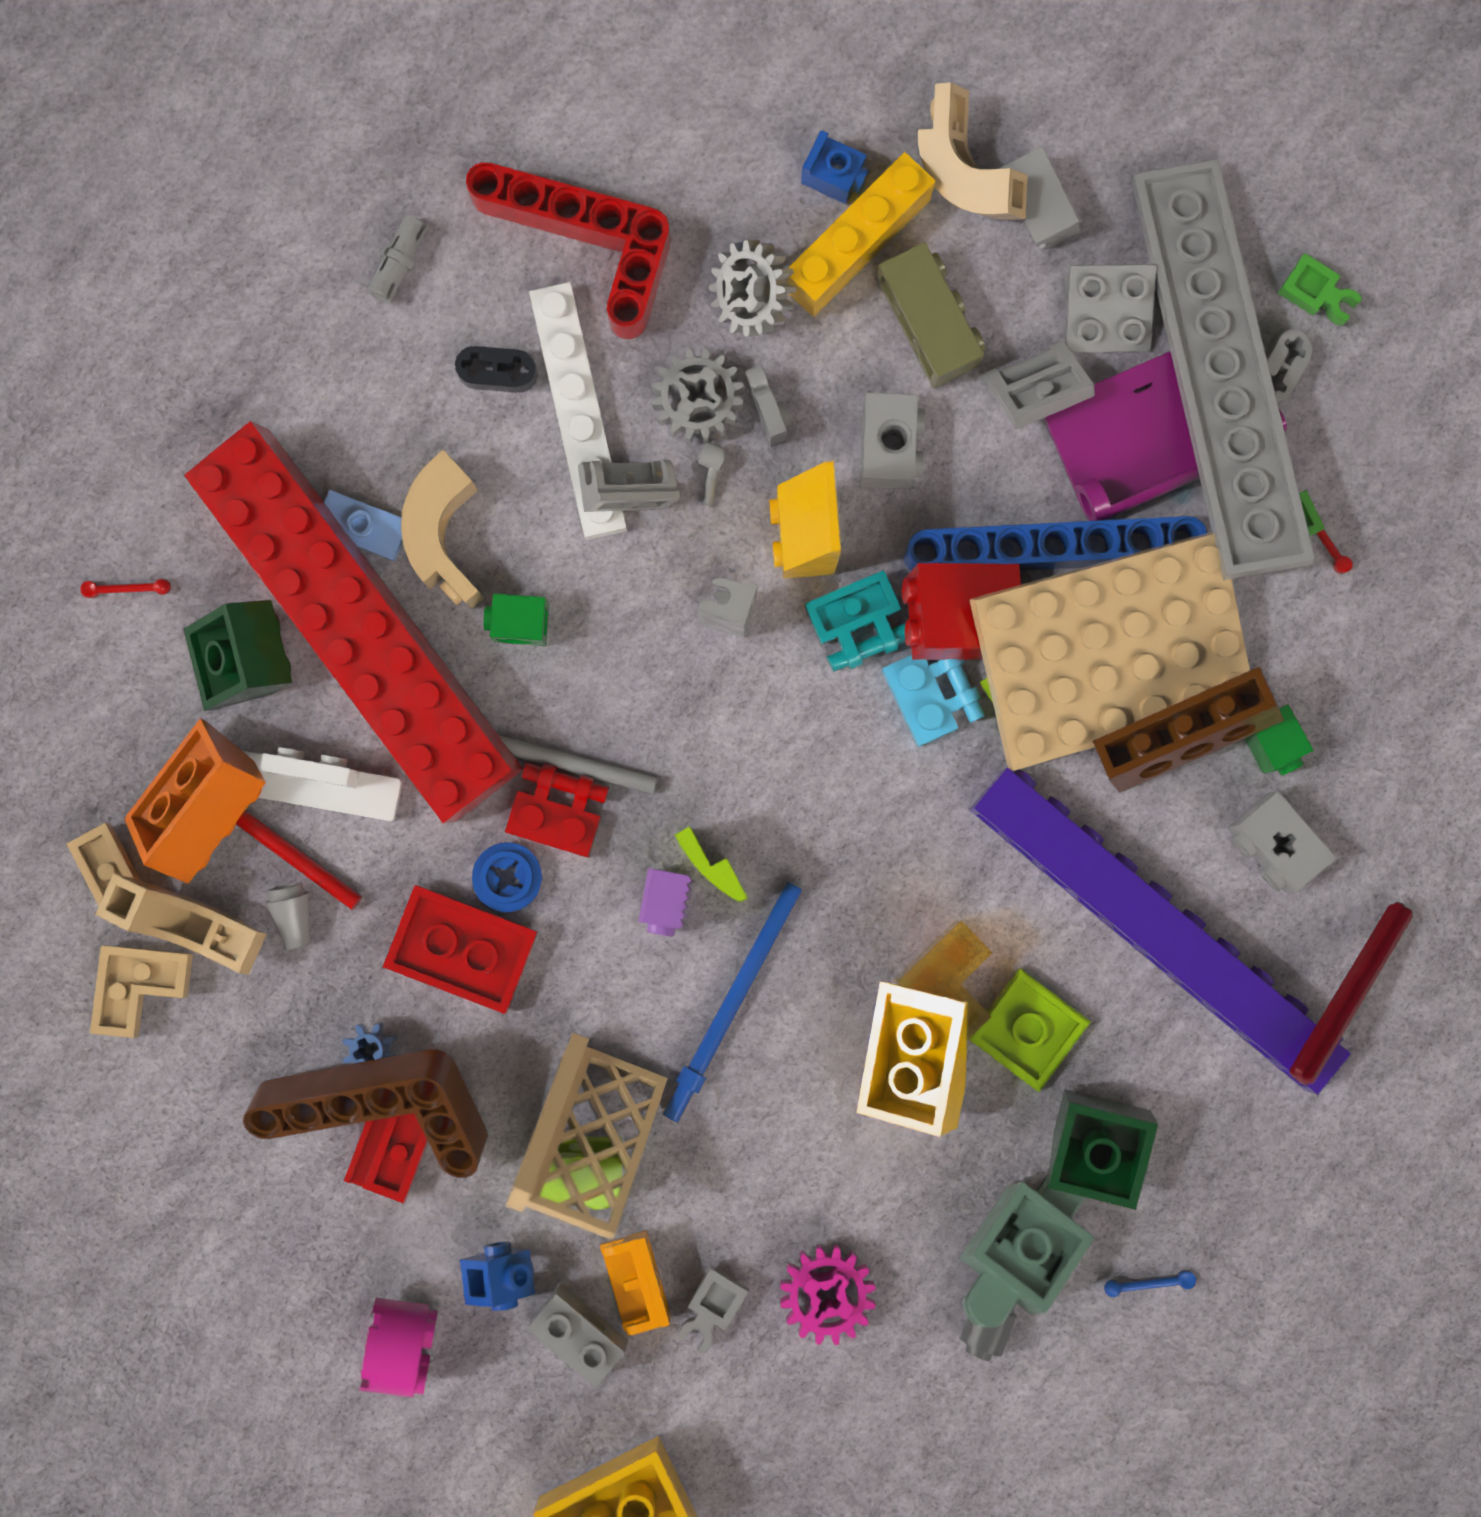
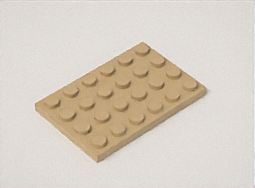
M1212 532L969 599L1007 766L1013 771L1095 747L1093 741L1250 671L1232 579L1223 580L1219 549L1216 547L1215 536Z

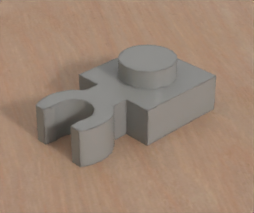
M761 365L746 370L745 374L747 377H745V380L755 402V409L769 446L772 447L785 442L787 436L786 427L792 425L785 403L783 401L776 403Z
M710 1266L688 1303V1308L696 1312L697 1315L683 1322L679 1330L678 1339L683 1342L689 1331H701L704 1338L699 1344L698 1351L702 1354L705 1353L712 1343V1328L714 1324L726 1331L747 1296L749 1288L715 1267Z

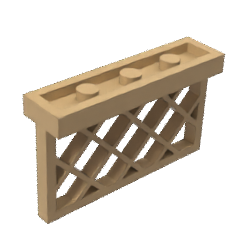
M572 1033L505 1206L522 1213L526 1206L612 1240L616 1234L668 1078L587 1047L588 1038ZM589 1063L606 1069L612 1082L594 1088L586 1074ZM636 1081L654 1088L651 1098L638 1104L634 1103L626 1085ZM582 1085L585 1092L578 1094L580 1086ZM617 1089L626 1108L608 1115L598 1096ZM590 1100L599 1119L580 1126L572 1108L574 1105ZM646 1110V1113H645V1116H644V1119H643L642 1116H641V1114H640V1112ZM631 1116L639 1134L637 1137L622 1143L612 1123ZM568 1123L571 1130L563 1133ZM603 1127L613 1147L594 1154L584 1134ZM576 1138L585 1158L565 1165L558 1151V1146L561 1143ZM633 1148L631 1157H629L627 1150ZM618 1155L626 1170L625 1175L608 1182L599 1162ZM552 1162H554L557 1169L549 1172ZM590 1166L599 1187L580 1194L570 1173ZM561 1177L571 1198L557 1203L540 1195L544 1184ZM620 1187L616 1198L613 1190ZM604 1194L612 1210L609 1222L591 1216L584 1202Z

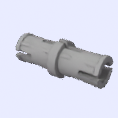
M404 215L389 247L383 248L380 254L383 259L366 289V292L372 294L371 296L377 300L391 304L406 272H411L415 264L412 260L429 230L426 225H423V222L412 216Z

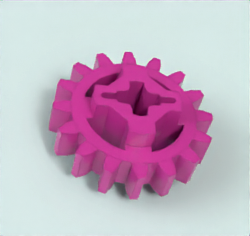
M817 1244L815 1249L816 1256L810 1258L802 1250L799 1252L802 1264L798 1267L795 1264L788 1263L786 1266L792 1279L780 1281V1289L789 1292V1295L780 1298V1306L786 1309L792 1308L786 1316V1322L788 1325L795 1324L798 1321L801 1323L798 1330L801 1338H804L812 1331L814 1332L817 1345H821L825 1335H831L834 1345H839L840 1333L846 1332L849 1337L854 1339L856 1333L853 1325L856 1322L864 1326L869 1324V1320L863 1311L864 1309H875L876 1304L866 1294L875 1291L876 1287L874 1281L862 1280L870 1271L866 1264L858 1267L854 1266L857 1260L855 1252L851 1251L843 1258L841 1257L839 1245L834 1244L831 1254H824L821 1244ZM821 1266H833L827 1272L815 1273L812 1271ZM850 1277L853 1278L857 1286L856 1302L845 1291ZM799 1286L803 1288L805 1293L810 1295V1301L806 1306L805 1312L798 1302ZM832 1286H835L836 1299L827 1298L824 1302L820 1303L821 1299L818 1290L822 1288L828 1291ZM835 1316L843 1318L836 1322L823 1323L825 1318Z

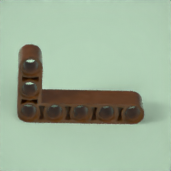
M438 1049L422 1050L266 1080L258 1086L243 1116L244 1127L250 1134L261 1139H273L414 1113L440 1167L450 1176L457 1178L472 1176L477 1171L488 1138L487 1129L455 1061L449 1054Z

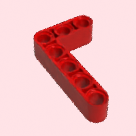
M481 162L469 169L466 175V186L473 205L479 212L621 252V258L607 301L609 323L615 335L622 339L631 340L639 337L644 332L671 242L667 217L661 211L494 163ZM494 183L498 185L491 194L484 195L478 193L479 188L484 184ZM533 194L539 197L533 205L522 206L518 204L519 200L525 195ZM569 205L580 209L575 216L570 218L559 215L561 209ZM607 217H615L620 220L619 225L613 229H605L600 226V223ZM649 228H655L661 232L660 237L652 241L645 240L640 235ZM636 268H644L650 272L649 276L642 281H634L628 277L629 273ZM626 307L633 308L638 312L636 318L628 322L621 321L616 317L617 313Z

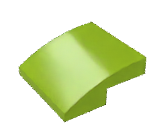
M690 826L674 834L690 861L715 887L738 902L747 899L727 858L711 866Z

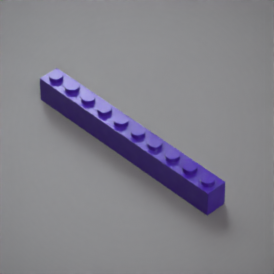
M1009 768L1002 770L971 806L969 811L1303 1090L1318 1095L1351 1055L1348 1050L1340 1045L1343 1037H1341L1314 1083L1304 1085L1290 1075V1068L1316 1026L1306 1016L1309 1009L1292 995L1287 994L1283 997L1271 987L1275 981L1263 970L1255 965L1249 969L1237 958L1241 953L1231 943L1221 937L1215 941L1203 931L1206 923L1188 909L1181 912L1169 902L1172 895L1165 888L1152 880L1147 884L1135 874L1138 867L1130 859L1119 852L1113 856L1102 847L1101 844L1105 840L1095 830L1086 824L1080 828L1067 818L1071 812L1060 801L1052 796L1046 800L1034 790L1037 783L1029 775L1020 769L1014 772Z

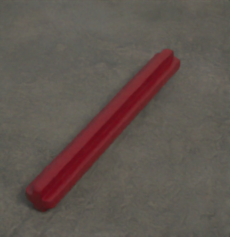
M1395 902L1387 907L1292 1064L1290 1075L1301 1084L1308 1085L1316 1081L1411 922L1413 912L1405 907L1403 903Z

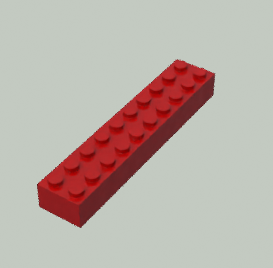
M249 421L184 474V477L443 824L457 822L524 769L270 429Z

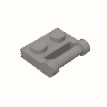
M1063 340L1050 344L1049 350L1001 371L995 368L983 373V381L988 393L996 399L1015 430L1095 396L1094 383Z

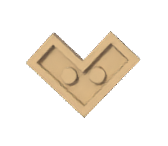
M101 945L90 1034L127 1038L139 1037L144 995L188 998L193 954Z

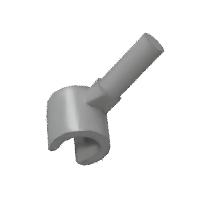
M711 443L704 445L698 460V464L709 468L702 505L713 506L717 479L726 462V454L723 449Z

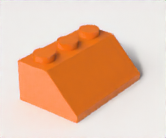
M201 718L124 818L143 864L189 884L198 871L205 868L213 851L223 838L232 833L239 817L249 804L254 803L258 799L262 787L266 783L254 760L211 724Z

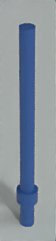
M789 882L786 883L689 1066L684 1065L676 1079V1082L679 1084L663 1112V1115L670 1120L678 1123L694 1092L699 1094L707 1079L704 1076L707 1067L802 892V889Z

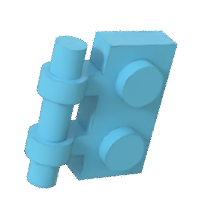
M912 655L882 668L881 671L917 747H921L957 730L958 726L952 713L962 708L970 723L985 717L979 700L982 699L977 687L972 688L962 668V665L965 664L964 660L947 659L929 665L927 660H912ZM944 674H947L957 695L948 700H945L935 679Z

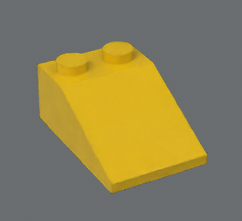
M828 461L777 485V499H769L771 525L779 524L780 541L772 542L774 567H782L783 579L835 574L841 553L834 461Z
M881 981L857 1113L939 1137L958 1128L966 1086L968 1002Z

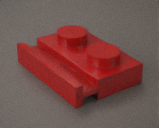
M411 1113L365 1122L344 1182L359 1185L365 1190L404 1204L407 1201L428 1145V1140L415 1114Z

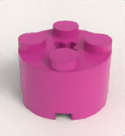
M375 1298L372 1310L374 1320L373 1325L368 1330L360 1378L362 1381L359 1391L414 1398L415 1394L424 1395L431 1355L422 1354L423 1348L431 1349L438 1310L429 1309L430 1304Z

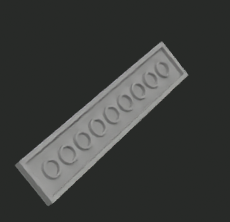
M1214 159L1134 174L1132 187L1150 264L1157 265L1156 291L1211 529L1215 536L1216 547L1219 549L1223 580L1311 565L1315 560L1219 160Z

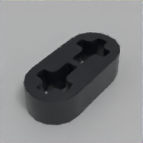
M470 346L461 350L455 360V371L461 382L468 388L476 390L522 393L530 390L535 385L538 377L537 367L533 358L527 352L517 349ZM478 358L482 366L493 368V371L479 370L477 377H471L465 366H471L474 359ZM516 362H522L524 369L529 372L528 374H521L519 381H514L511 373L500 371V369L511 370L515 368Z

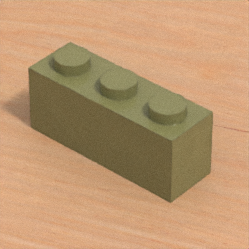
M923 242L880 263L876 280L931 386L935 389L978 368L984 356L982 351L985 350V343L976 327H969L963 315L966 312V308L959 292L956 289L951 291L945 281L946 269L941 257L937 252L931 254L926 242Z

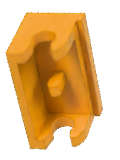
M647 1230L600 1243L601 1253L604 1257L622 1320L623 1330L627 1333V1336L669 1326L671 1312Z

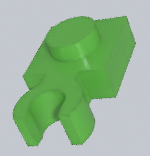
M1306 253L1299 259L1278 291L1279 295L1312 316L1320 307L1324 308L1329 320L1340 326H1343L1350 316L1340 309L1339 302H1345L1354 308L1362 300L1360 294L1352 289L1340 290L1335 287L1341 276Z

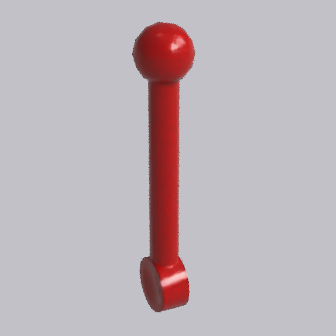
M1325 530L1317 533V536L1334 559V570L1339 574L1349 572L1353 567L1352 560L1340 554Z
M164 578L158 579L154 583L98 585L92 581H85L80 587L81 594L89 599H94L99 594L155 591L159 595H165L171 590L170 582Z

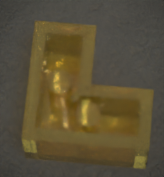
M955 920L893 979L898 985L968 1002L967 1040L991 1018L988 1012L969 994L961 983L992 952L962 920Z

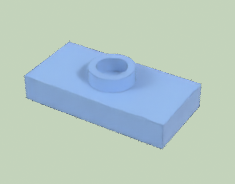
M329 490L324 503L356 546L395 562L403 544L401 517Z

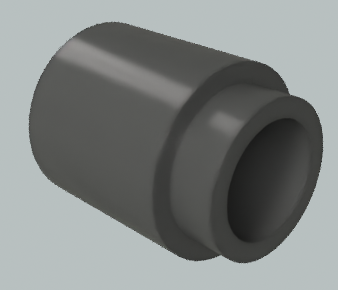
M1014 1308L1004 1323L998 1327H979L967 1318L960 1336V1340L967 1344L965 1351L984 1361H990L992 1355L1001 1357L1017 1316L1013 1312Z

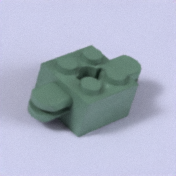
M1048 1175L1037 1191H1034L1023 1181L1007 1186L959 1257V1259L980 1274L963 1303L964 1312L973 1324L986 1328L998 1327L1004 1323L1016 1303L1030 1314L1047 1313L1095 1239L1094 1236L1072 1220L1085 1197L1048 1188Z

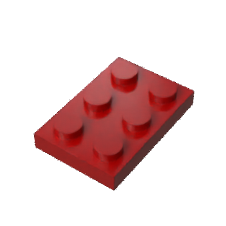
M414 885L382 967L497 1012L507 1014L539 931L422 886Z

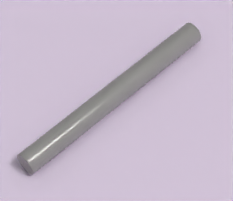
M499 735L503 743L516 758L542 765L547 763L556 766L557 769L579 775L583 774L594 779L650 794L655 792L658 781L657 777Z

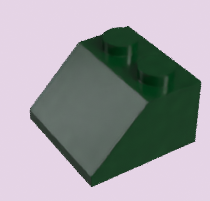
M272 600L225 603L183 629L204 711H211L270 695L293 683L291 664L285 655L280 635V622L275 615Z
M1064 1089L1054 1128L1047 1187L1136 1210L1158 1128V1123L1151 1110Z

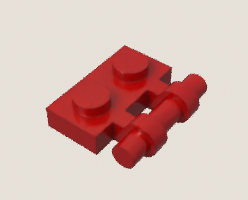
M526 762L522 779L537 783V788L534 796L517 791L505 833L589 858L601 816L586 812L589 799L605 804L610 787L594 783L593 777L583 774L578 778L558 772L556 766L544 763L543 766H538ZM552 788L574 794L572 807L549 801Z

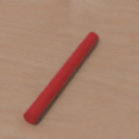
M245 810L236 822L238 827L350 910H353L361 901L362 896L248 811Z

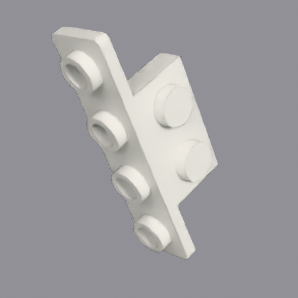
M278 747L277 755L243 751L254 760L266 782L258 798L386 821H394L396 819L402 788L401 779L346 768L348 760L338 757L321 755L320 763L303 760L305 752Z

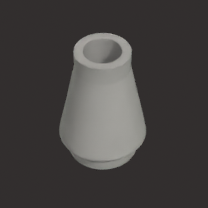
M302 882L285 884L267 890L269 900L265 903L284 941L285 949H294L311 944L309 933V892H304Z

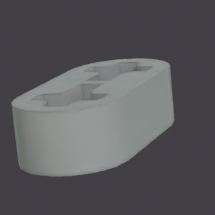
M1289 330L1275 337L1265 350L1271 377L1277 375L1273 382L1277 404L1288 399L1292 394L1313 353L1309 337L1299 330ZM1291 344L1293 347L1291 349V354L1294 356V358L1284 362L1289 352V349L1285 345Z

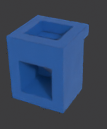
M820 130L802 167L801 184L847 205L852 192L860 194L870 172L869 169L865 168L867 155L828 137L829 133ZM831 162L844 168L839 170L835 169L831 166Z

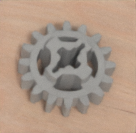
M744 240L742 243L730 244V252H720L718 255L722 267L711 268L712 274L717 277V283L708 285L710 291L717 292V299L711 303L712 308L721 307L723 312L720 314L719 321L720 323L731 322L730 331L732 333L743 332L746 337L774 332V325L786 322L782 310H792L794 307L791 301L787 299L788 293L796 292V286L790 285L787 282V278L794 273L793 268L783 269L782 264L785 261L786 255L784 253H773L774 244L760 243V240ZM752 259L758 263L757 265L747 264L746 261ZM747 311H748L749 313H754V312H756V313L758 314V316L752 317V316H750V315H748V314H746V313H747Z
M691 348L686 349V359L680 361L673 354L670 356L672 366L670 370L661 366L658 368V376L663 382H652L651 386L652 392L660 396L651 400L653 410H664L657 417L658 423L662 426L671 422L670 436L676 437L683 431L686 433V441L689 444L692 443L695 435H701L705 444L709 443V433L713 431L721 438L724 437L725 428L723 424L725 422L734 426L737 424V416L732 410H743L744 400L735 397L744 392L743 382H732L737 377V368L734 366L725 370V356L721 354L715 361L710 360L709 349L706 348L701 353V357H694ZM696 370H700V371H701L700 373H695V374H690V375L685 374V373L690 372V371H696ZM719 380L726 390V402H723L722 397L715 393ZM670 390L681 400L676 412L672 409L669 402ZM701 390L705 391V400L698 398L695 402H691L690 392L697 395ZM710 418L708 421L694 422L695 419Z

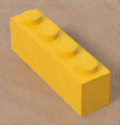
M904 152L787 268H793L794 271L787 278V282L790 285L796 286V292L788 294L814 317L931 200L936 181Z

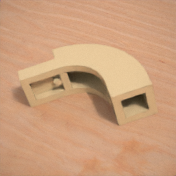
M951 82L935 84V97L932 99L930 106L933 129L918 130V146L921 161L925 171L936 181L934 187L945 199L961 209L999 220L1025 219L1028 175L1011 168L982 170L974 162L967 142L969 90Z
M442 450L419 472L409 488L402 510V540L411 566L430 590L444 579L445 581L439 587L457 606L463 600L473 609L484 597L452 563L446 550L445 533L451 516L478 489L453 459Z
M114 873L95 913L96 916L126 931L169 941L197 952L238 973L247 975L250 974L267 935L243 923L242 919L213 906L166 888Z

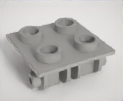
M1070 265L1069 276H1065L1064 291L1068 293L1066 345L1070 351L1151 352L1157 265Z

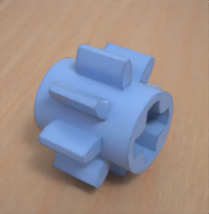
M381 1022L376 1023L372 1032H368L367 1027L363 1023L356 1025L358 1037L345 1038L342 1043L350 1047V1055L343 1059V1063H350L352 1061L359 1063L396 1056L395 1053L390 1052V1043L397 1040V1035L387 1037L383 1034V1023ZM367 1042H376L378 1044L379 1050L373 1053L374 1057L372 1055L364 1056L362 1053V1048L367 1046Z

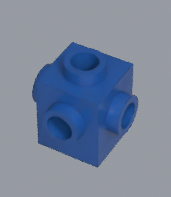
M503 1241L485 1245V1253L460 1259L465 1305L491 1307L493 1311H502L517 1307L518 1299L535 1294L534 1268L531 1262L530 1249L511 1248V1242Z

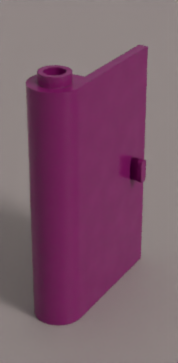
M1171 351L1094 384L1095 396L1043 418L1088 521L1109 519L1200 479ZM1279 409L1285 432L1287 430V422L1282 411Z

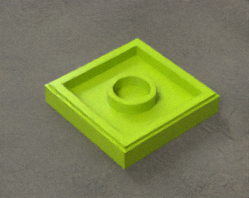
M1018 968L968 1035L967 1039L1037 1092H1040L1091 1021L1022 969Z

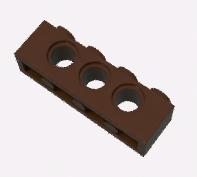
M1257 667L1094 740L1093 743L1110 782L1120 793L1284 720L1260 667Z

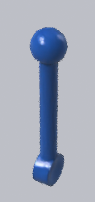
M1183 1270L1176 1277L1126 1283L1109 1280L1106 1282L1104 1290L1107 1296L1113 1298L1119 1296L1121 1292L1177 1285L1189 1290L1195 1286L1196 1277L1190 1271Z

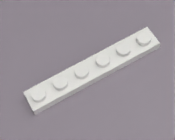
M571 282L529 291L585 540L625 532L627 527L623 511L584 512L578 465L582 462L600 461L601 463H612Z

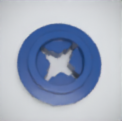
M510 842L498 843L483 851L476 860L472 871V884L478 898L489 908L500 912H513L525 908L537 897L543 880L539 861L534 854L526 847ZM516 861H518L514 876L519 879V883L524 885L523 888L507 885L499 894L496 893L500 888L501 878L491 868L494 866L497 869L508 870L511 865L514 866Z

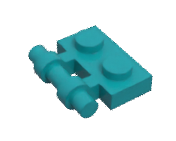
M884 570L804 604L820 644L823 645L835 639L839 642L841 651L827 656L832 672L847 666L850 669L863 665L862 660L882 651L885 654L898 650L899 644L905 642L906 623L891 629L887 617L900 612L901 607ZM873 624L877 635L855 644L851 632Z

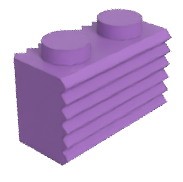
M648 868L638 921L648 923L647 932L673 937L675 936L676 929L686 925L683 919L687 917L685 910L689 908L686 902L691 899L688 893L692 891L689 886L694 882L692 878L684 874Z

